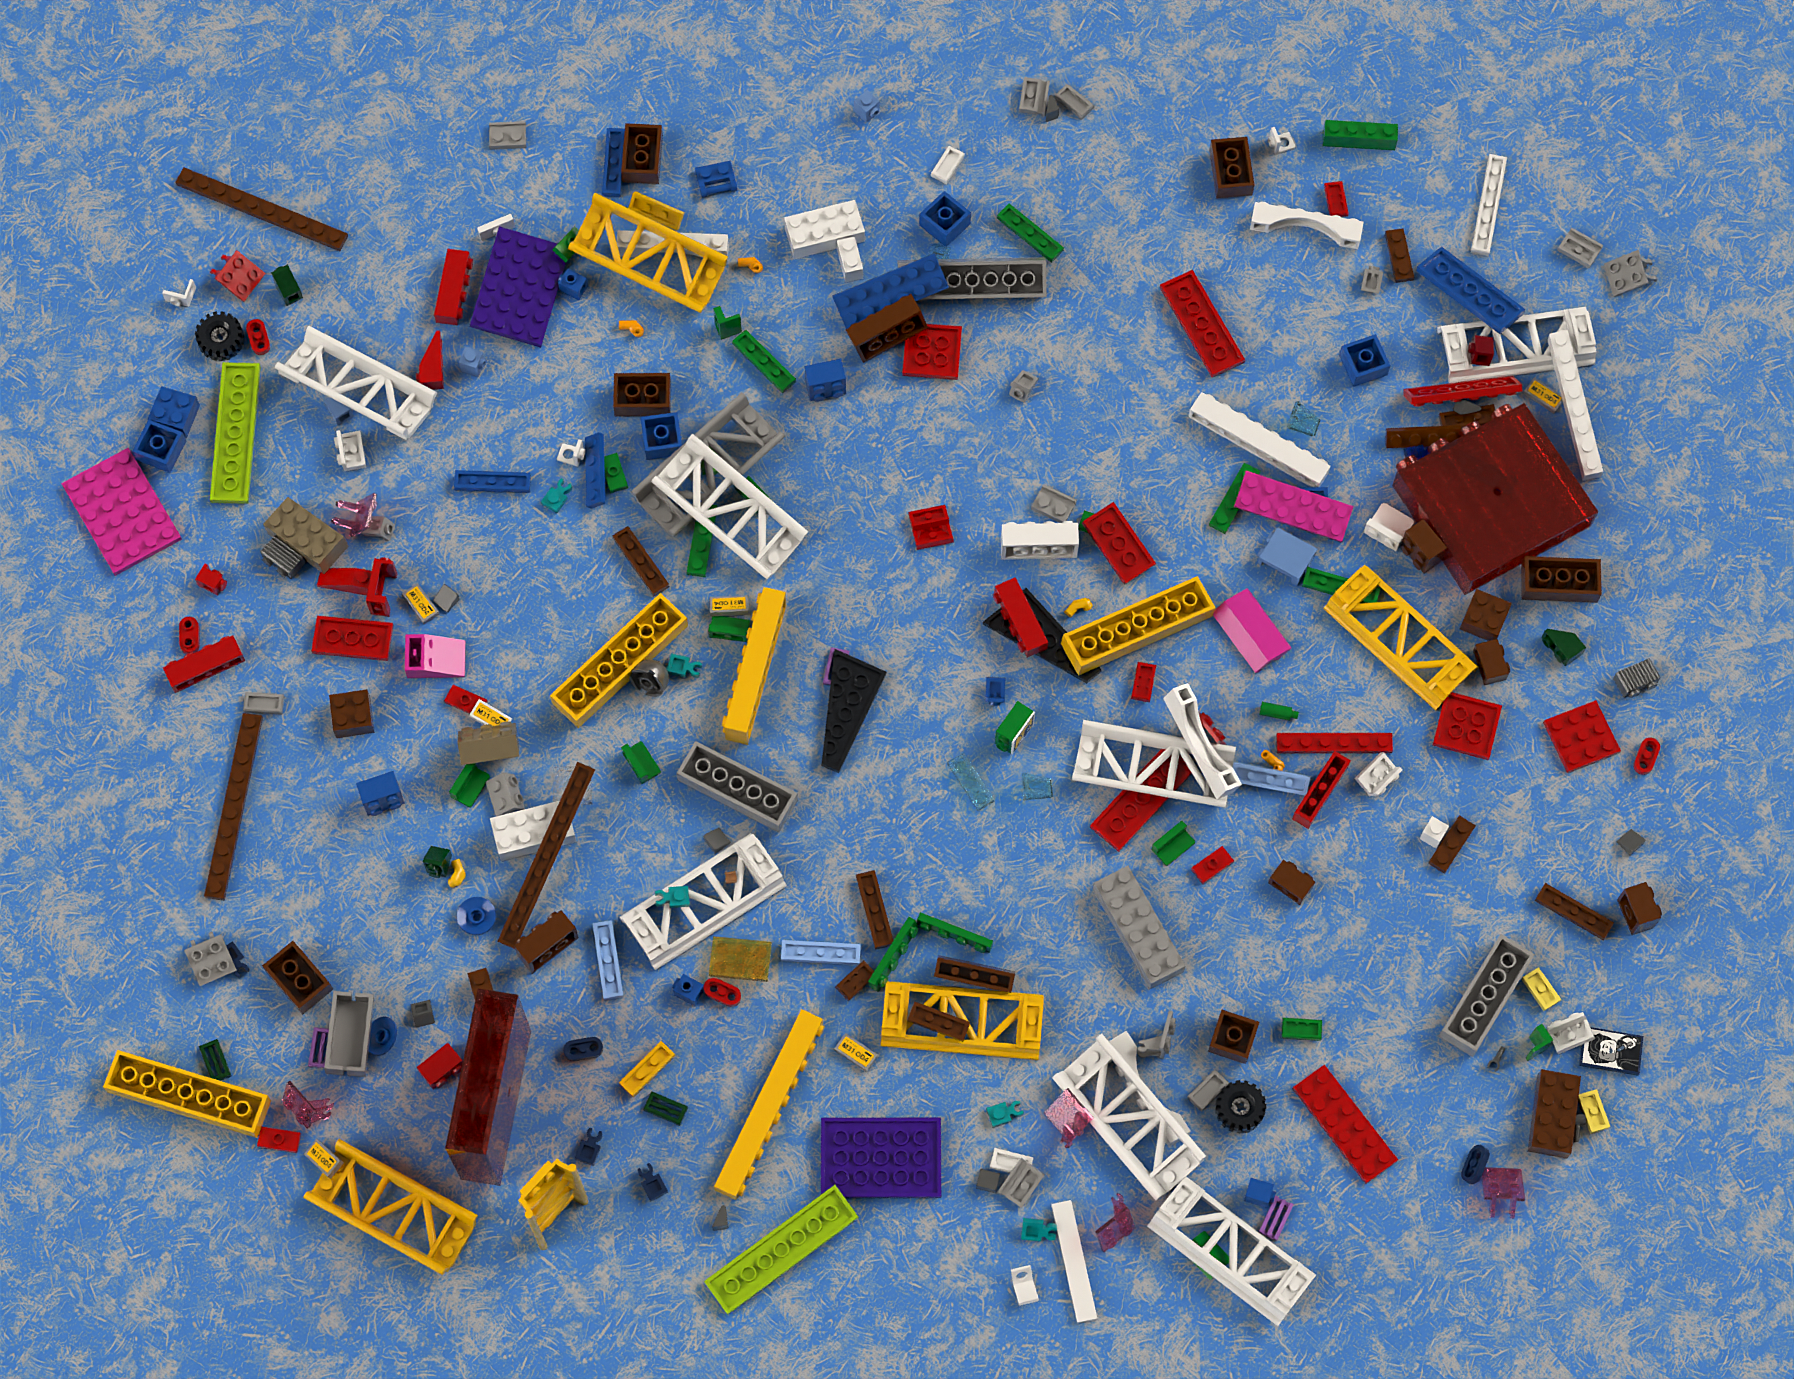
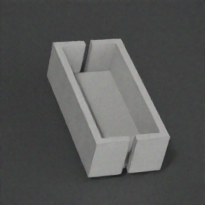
M333 991L324 1067L326 1074L344 1075L345 1071L348 1076L366 1077L374 1008L373 994L355 993L356 1001H352L351 992Z

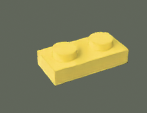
M1539 967L1522 977L1521 980L1543 1011L1561 1001V998Z
M1597 1089L1579 1094L1578 1102L1582 1113L1585 1115L1590 1134L1609 1129L1610 1124Z

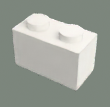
M855 237L837 240V252L845 282L863 279V267Z

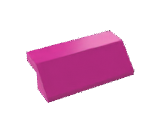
M1248 588L1224 601L1213 613L1215 619L1255 673L1260 672L1271 661L1279 660L1291 649V646Z

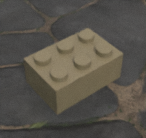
M502 722L497 726L486 724L482 725L481 728L473 729L472 727H466L458 731V749L461 765L519 757L516 723Z

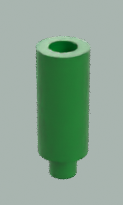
M1263 701L1259 713L1262 716L1290 721V718L1298 719L1299 714L1298 711H1293L1292 707Z

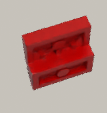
M945 505L908 512L917 550L954 543Z

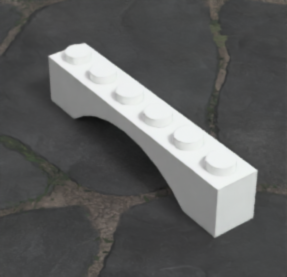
M1255 202L1250 230L1268 233L1285 226H1305L1325 233L1339 246L1358 249L1364 222L1355 218L1346 219L1338 215L1330 216L1324 215L1321 212H1308L1300 208L1291 209L1283 205L1275 206L1269 205L1266 202Z
M617 231V246L620 257H623L635 231ZM643 231L631 257H637L664 241L665 238L652 232ZM680 233L728 256L729 242L728 235ZM668 247L659 251L658 253L666 252ZM684 248L685 254H690V255H695V256H698V257H702V256H700V255H698V254H696V253H694V252H692V251H689V250H687V249Z
M1189 684L1173 688L1163 699L1216 800L1232 794L1242 784L1233 767L1228 765L1210 744L1200 721L1197 699Z
M1125 1031L1109 1042L1139 1076L1136 1062L1137 1046L1128 1032ZM1116 1066L1115 1069L1120 1077L1124 1076V1078L1127 1081L1126 1086L1128 1087L1131 1084V1081L1125 1076V1074L1119 1069V1067ZM1138 1090L1133 1092L1138 1098L1136 1101L1142 1111L1144 1109L1145 1111L1154 1110ZM1168 1110L1189 1135L1191 1131L1181 1115ZM1160 1123L1156 1126V1128H1157L1158 1131H1159ZM1167 1126L1165 1143L1168 1147H1171L1181 1140Z

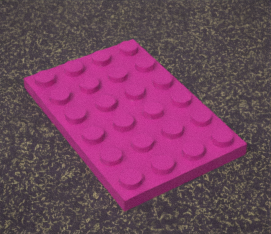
M129 448L61 483L115 576L182 540Z

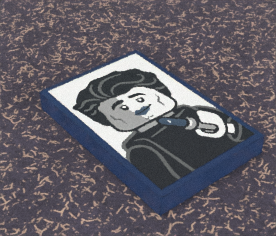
M1590 1027L1595 1039L1581 1045L1579 1066L1636 1076L1640 1074L1644 1036Z

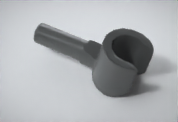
M1501 1046L1496 1057L1487 1064V1068H1489L1490 1063H1495L1497 1068L1494 1072L1499 1069V1061L1505 1051V1047Z
M1584 1114L1576 1115L1574 1142H1579L1580 1125L1586 1124Z

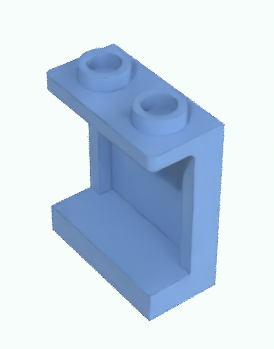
M1277 527L1275 532L1271 531L1268 535L1266 547L1262 546L1257 554V557H1259L1258 564L1262 565V563L1269 565L1291 577V583L1298 585L1307 567H1309L1314 559L1317 548Z

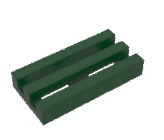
M218 1039L199 1046L210 1078L223 1080L225 1077L232 1076ZM213 1045L217 1048L225 1073H222L212 1047ZM206 1048L209 1049V1052L211 1054L212 1060L218 1073L217 1076H214V1073L212 1071L210 1062L205 1052Z
M651 1091L643 1110L680 1126L688 1106ZM653 1098L658 1099L662 1102L677 1107L682 1111L680 1113L676 1110L668 1108L652 1100ZM652 1105V1106H654V1107H656V1108H659V1109H661V1110H663V1111H666V1112L671 1113V1114H673V1115H675V1116H678V1119H676V1118H674V1117H671V1116H669V1115H667V1114H664V1113H662V1112H660V1111H657V1110H655V1109H652V1108H650L649 1106Z

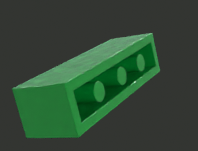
M1325 120L1323 127L1322 146L1395 151L1398 141V124Z

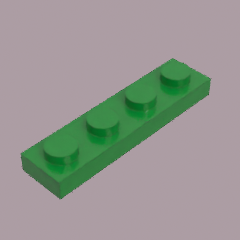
M1010 203L997 215V219L1051 263L1064 251L1062 245Z
M744 330L732 341V344L782 394L796 383V378L747 330Z
M1246 463L1242 465L1209 523L1210 527L1226 534L1240 510L1235 508L1234 505L1245 471L1258 475L1261 472Z
M712 505L708 510L717 508L718 506ZM716 516L709 517L708 519L715 524ZM697 520L695 521L686 573L691 576L706 577L713 534Z
M1307 567L1302 587L1334 595L1348 578ZM1376 587L1361 603L1377 602L1381 588Z
M919 913L917 925L922 930L928 932L930 930L935 931L942 938L948 939L950 937L955 939L960 945L967 946L968 944L973 946L978 952L985 953L986 951L990 953L993 940L924 913Z
M908 916L869 979L868 983L873 990L879 992L881 987L883 988L886 985L889 974L896 969L898 960L901 955L906 953L911 939L916 937L919 927L915 919Z

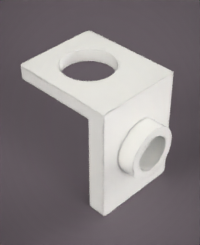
M1275 127L1271 128L1268 143L1275 154L1295 149L1290 132L1278 135ZM1280 139H1287L1289 145L1286 147L1280 146Z
M190 279L185 295L163 290L162 294L165 301L170 302L172 305L189 307L196 286L194 281Z
M578 439L576 447L563 443L557 461L579 466L580 460L584 459L586 451L582 440ZM566 450L574 452L571 459L564 458L563 453Z
M1027 1265L1011 1269L1013 1287L1019 1305L1039 1301L1033 1282L1031 1266ZM1020 1272H1027L1025 1277H1016Z

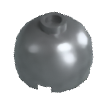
M651 659L641 661L632 670V674L629 677L637 690L640 691L642 688L648 691L645 695L652 697L662 695L669 682V674L660 661Z

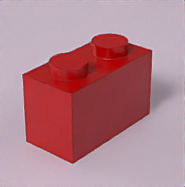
M446 1043L416 1068L434 1090L436 1087H442L447 1082L446 1079L451 1075L455 1076L460 1073L464 1062L450 1044Z

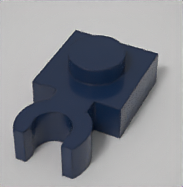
M232 941L226 946L237 970L234 971V974L240 978L241 975L238 973L240 968H245L247 972L250 970L246 964L240 962L245 957Z
M589 1128L587 1130L588 1140H581L575 1160L594 1166L601 1146L596 1143L602 1139V1131H599L597 1137H592V1128Z
M648 1163L649 1171L642 1173L641 1169L638 1168V1174L641 1178L645 1179V1181L641 1182V1185L651 1202L668 1193V1190L659 1173L653 1176V1167Z

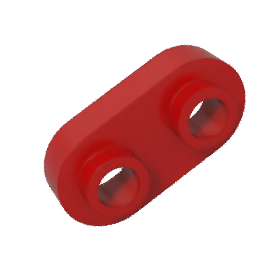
M259 319L249 321L246 330L253 352L257 355L268 353L270 342L264 323Z
M190 616L183 618L179 623V645L185 654L195 653L200 648L199 624L194 617ZM191 623V627H185L186 624ZM188 641H192L191 645H186Z
M1645 738L1640 744L1633 763L1634 770L1638 774H1649L1654 767L1660 751V743L1655 738ZM1646 747H1651L1652 751H1648ZM1640 764H1645L1646 768H1642Z
M710 978L704 983V993L707 997L729 1007L737 1006L740 1003L741 992L737 987L718 978ZM715 986L717 987V991L712 992L710 991V988ZM734 995L735 999L729 1000L728 996Z

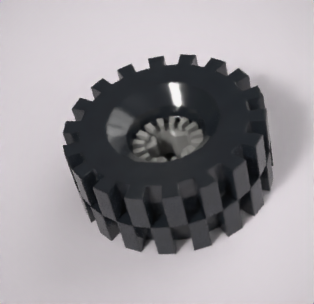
M217 311L213 312V316L205 315L206 320L202 318L200 320L201 325L197 324V331H195L196 341L201 352L207 358L210 356L211 360L214 361L216 358L219 361H223L224 357L229 360L231 359L230 355L235 357L237 355L236 350L241 351V344L244 345V333L236 317L233 318L230 313L226 316L223 311H221L220 315L217 314ZM219 334H221V336H223V340H221V341H220L219 339H217V338H218L217 335H219Z
M1236 1080L1235 1083L1230 1082L1221 1089L1215 1103V1114L1218 1115L1217 1119L1222 1122V1126L1229 1128L1228 1131L1233 1132L1235 1130L1237 1133L1245 1131L1247 1133L1251 1129L1257 1128L1258 1124L1261 1123L1267 1104H1265L1266 1099L1265 1096H1262L1261 1089H1256L1257 1085L1248 1084L1249 1081L1240 1083V1080ZM1243 1103V1108L1246 1110H1241L1240 1112H1238L1237 1107L1235 1105Z

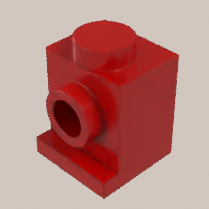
M207 564L203 565L195 578L199 587L217 596L227 586V581L223 579V575L215 569L211 571Z

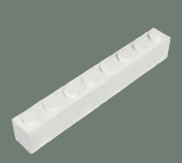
M1568 330L1550 333L1547 340L1582 481L1601 477L1603 468Z
M1201 392L1190 409L1189 417L1310 487H1320L1329 473L1331 466L1325 460L1312 456L1308 450L1298 448L1290 440H1284L1276 432L1265 429L1259 422L1249 420L1245 414L1237 413L1229 405L1216 401L1210 394Z

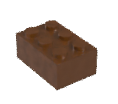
M625 123L621 168L622 182L659 184L663 141L662 125Z
M1236 137L1211 140L1209 152L1216 199L1252 196L1255 185L1248 138Z
M614 373L613 409L615 417L652 416L671 413L670 373Z
M560 910L558 913L553 912L549 915L547 921L542 925H536L528 936L519 938L514 947L518 958L533 974L579 937L576 927Z
M294 941L290 942L262 965L265 972L302 1015L333 990L329 981Z

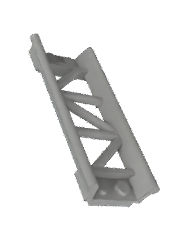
M742 392L694 434L741 475L747 472L785 437L781 431L777 433L749 404L747 397ZM732 419L747 435L721 433L718 431ZM713 439L757 444L760 449L742 466H739ZM686 442L631 491L641 507L670 536L678 534L694 518L689 513L685 516L668 498L669 496L651 481L664 470L685 446ZM705 460L704 465L708 486L701 480V491L703 493H701L700 507L716 490L713 467ZM693 472L689 475V478H690V480H691L692 482H693ZM676 490L683 498L693 500V492Z

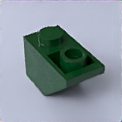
M288 264L280 266L271 272L276 289L286 306L303 298Z
M1546 629L1541 637L1544 645L1554 652L1556 660L1563 663L1564 666H1567L1583 655L1586 646L1577 635L1572 632Z
M435 846L429 848L423 859L424 867L429 876L434 878L446 877L452 858L451 851Z

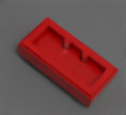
M1343 182L1324 183L1329 215L1348 216L1349 212Z
M1143 662L1137 663L1131 699L1150 703L1157 665Z
M452 685L444 700L446 704L468 714L471 713L479 699L485 703L488 701L455 685Z
M1221 846L1194 865L1191 870L1200 882L1204 884L1233 864L1234 860L1225 848Z
M261 1126L257 1146L259 1148L298 1153L301 1133Z

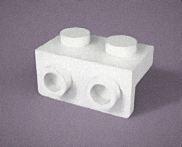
M340 430L336 431L337 437H334L336 449L339 448L340 454H337L338 465H342L344 471L366 468L361 432L355 431L341 434Z
M1380 752L1354 779L1369 796H1380L1386 791V786L1399 778V773L1402 769L1401 767H1395L1386 754Z
M1583 1012L1573 1013L1567 1019L1554 1021L1550 1026L1546 1027L1548 1033L1553 1038V1044L1558 1054L1595 1039Z

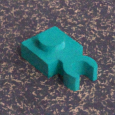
M562 478L557 483V489L551 487L541 501L543 506L555 513L559 512L568 499L564 494L572 490L571 483L565 488L562 487L564 484V479Z
M671 654L667 671L668 674L686 677V674L690 673L691 676L699 678L700 673L695 672L694 668H702V663L697 661L689 663L690 657Z
M688 886L668 887V893H665L663 890L655 891V896L663 898L661 901H656V906H663L665 903H669L670 908L689 907L690 905Z
M1020 1101L1012 1102L1009 1107H1007L1006 1102L987 1107L986 1110L992 1128L1012 1122L1010 1116L1021 1117L1024 1114L1023 1110L1019 1112L1014 1110L1015 1106L1020 1105Z
M1023 1218L1021 1239L1041 1241L1042 1237H1046L1048 1240H1056V1234L1049 1231H1057V1224L1049 1223L1043 1225V1220Z

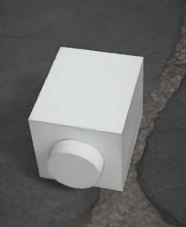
M1432 816L1420 839L1437 849L1449 826Z

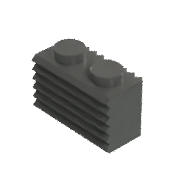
M276 535L261 550L262 561L269 567L273 565L277 568L276 571L284 578L287 576L292 579L306 563L304 556Z
M1648 658L1617 672L1613 680L1624 698L1627 696L1633 698L1639 695L1641 690L1645 688L1647 690L1655 688L1661 677L1651 659Z

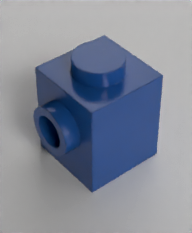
M568 268L558 279L560 292L577 300H580L588 287L586 277Z
M685 974L681 978H677L672 987L674 989V996L693 1006H696L704 992V985Z
M1250 1178L1244 1201L1268 1208L1269 1202L1273 1203L1276 1191H1273L1274 1184Z

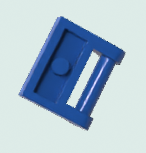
M731 160L695 168L702 198L707 197L709 194L732 190V192L738 191ZM726 181H729V182H730V183H726V184H721V185H716V186H711V187L705 188L706 185H711V184H716V183H721V182H726Z

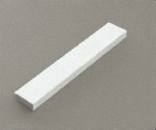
M1493 154L1488 156L1470 253L1489 256L1507 157Z
M1069 1200L1051 1204L1054 1221L1057 1224V1234L1077 1324L1097 1320L1072 1202Z

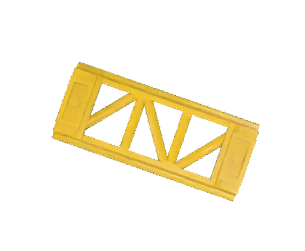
M596 192L592 196V205L575 240L568 246L569 250L699 313L709 303L728 259V256ZM612 214L638 225L622 259L620 258L611 222ZM605 228L613 260L595 251ZM644 229L665 238L664 241L629 261ZM668 247L653 279L631 269ZM684 248L703 257L693 280ZM675 249H677L687 289L686 294L660 283Z
M1366 565L1362 568L1360 567L1334 593L1323 608L1435 711L1472 672L1475 673L1479 668ZM1377 586L1394 600L1361 603ZM1397 608L1372 633L1350 614L1356 611ZM1410 614L1427 632L1403 655ZM1401 616L1396 652L1394 654L1377 638ZM1433 636L1455 655L1452 659L1408 662ZM1443 667L1428 683L1413 671L1414 669Z
M887 981L881 1046L1039 1060L1044 995ZM910 991L934 993L923 1005L932 1007L940 999L939 1011L947 1013L949 1002L956 1016L966 1021L968 1019L954 995L980 997L977 1035L971 1025L967 1031L970 1040H964L963 1042L953 1038H945V1035L937 1033V1037L906 1034V1031L913 1025V1023L907 1021ZM988 998L1019 1001V1006L985 1038ZM1018 1018L1016 1044L993 1042Z
M338 1139L335 1144L334 1154L344 1162L332 1178L322 1173L312 1191H307L303 1198L437 1273L444 1275L445 1272H448L453 1267L473 1233L478 1215L343 1140ZM356 1164L382 1177L362 1212L360 1211L354 1172ZM347 1180L352 1213L334 1203ZM390 1182L411 1193L370 1214ZM413 1202L394 1236L371 1224ZM421 1204H423L430 1247L428 1255L401 1241ZM431 1205L451 1215L437 1240Z
M556 1159L553 1163L547 1161L519 1191L521 1197L518 1200L520 1206L525 1210V1217L541 1250H546L547 1248L542 1233L553 1223L572 1200L582 1205H587L589 1202L576 1165L573 1163L567 1165L559 1159Z

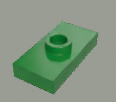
M575 226L552 249L565 263L575 253L568 249L569 244L575 240L579 231Z
M614 453L604 456L605 479L610 493L627 489L628 484L618 454Z
M1282 1018L1281 1038L1321 1041L1322 1020Z

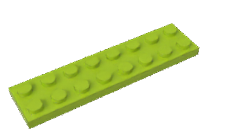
M222 362L210 490L211 503L249 504L260 363Z
M834 1185L704 1282L727 1315H729L859 1219V1217L836 1185Z

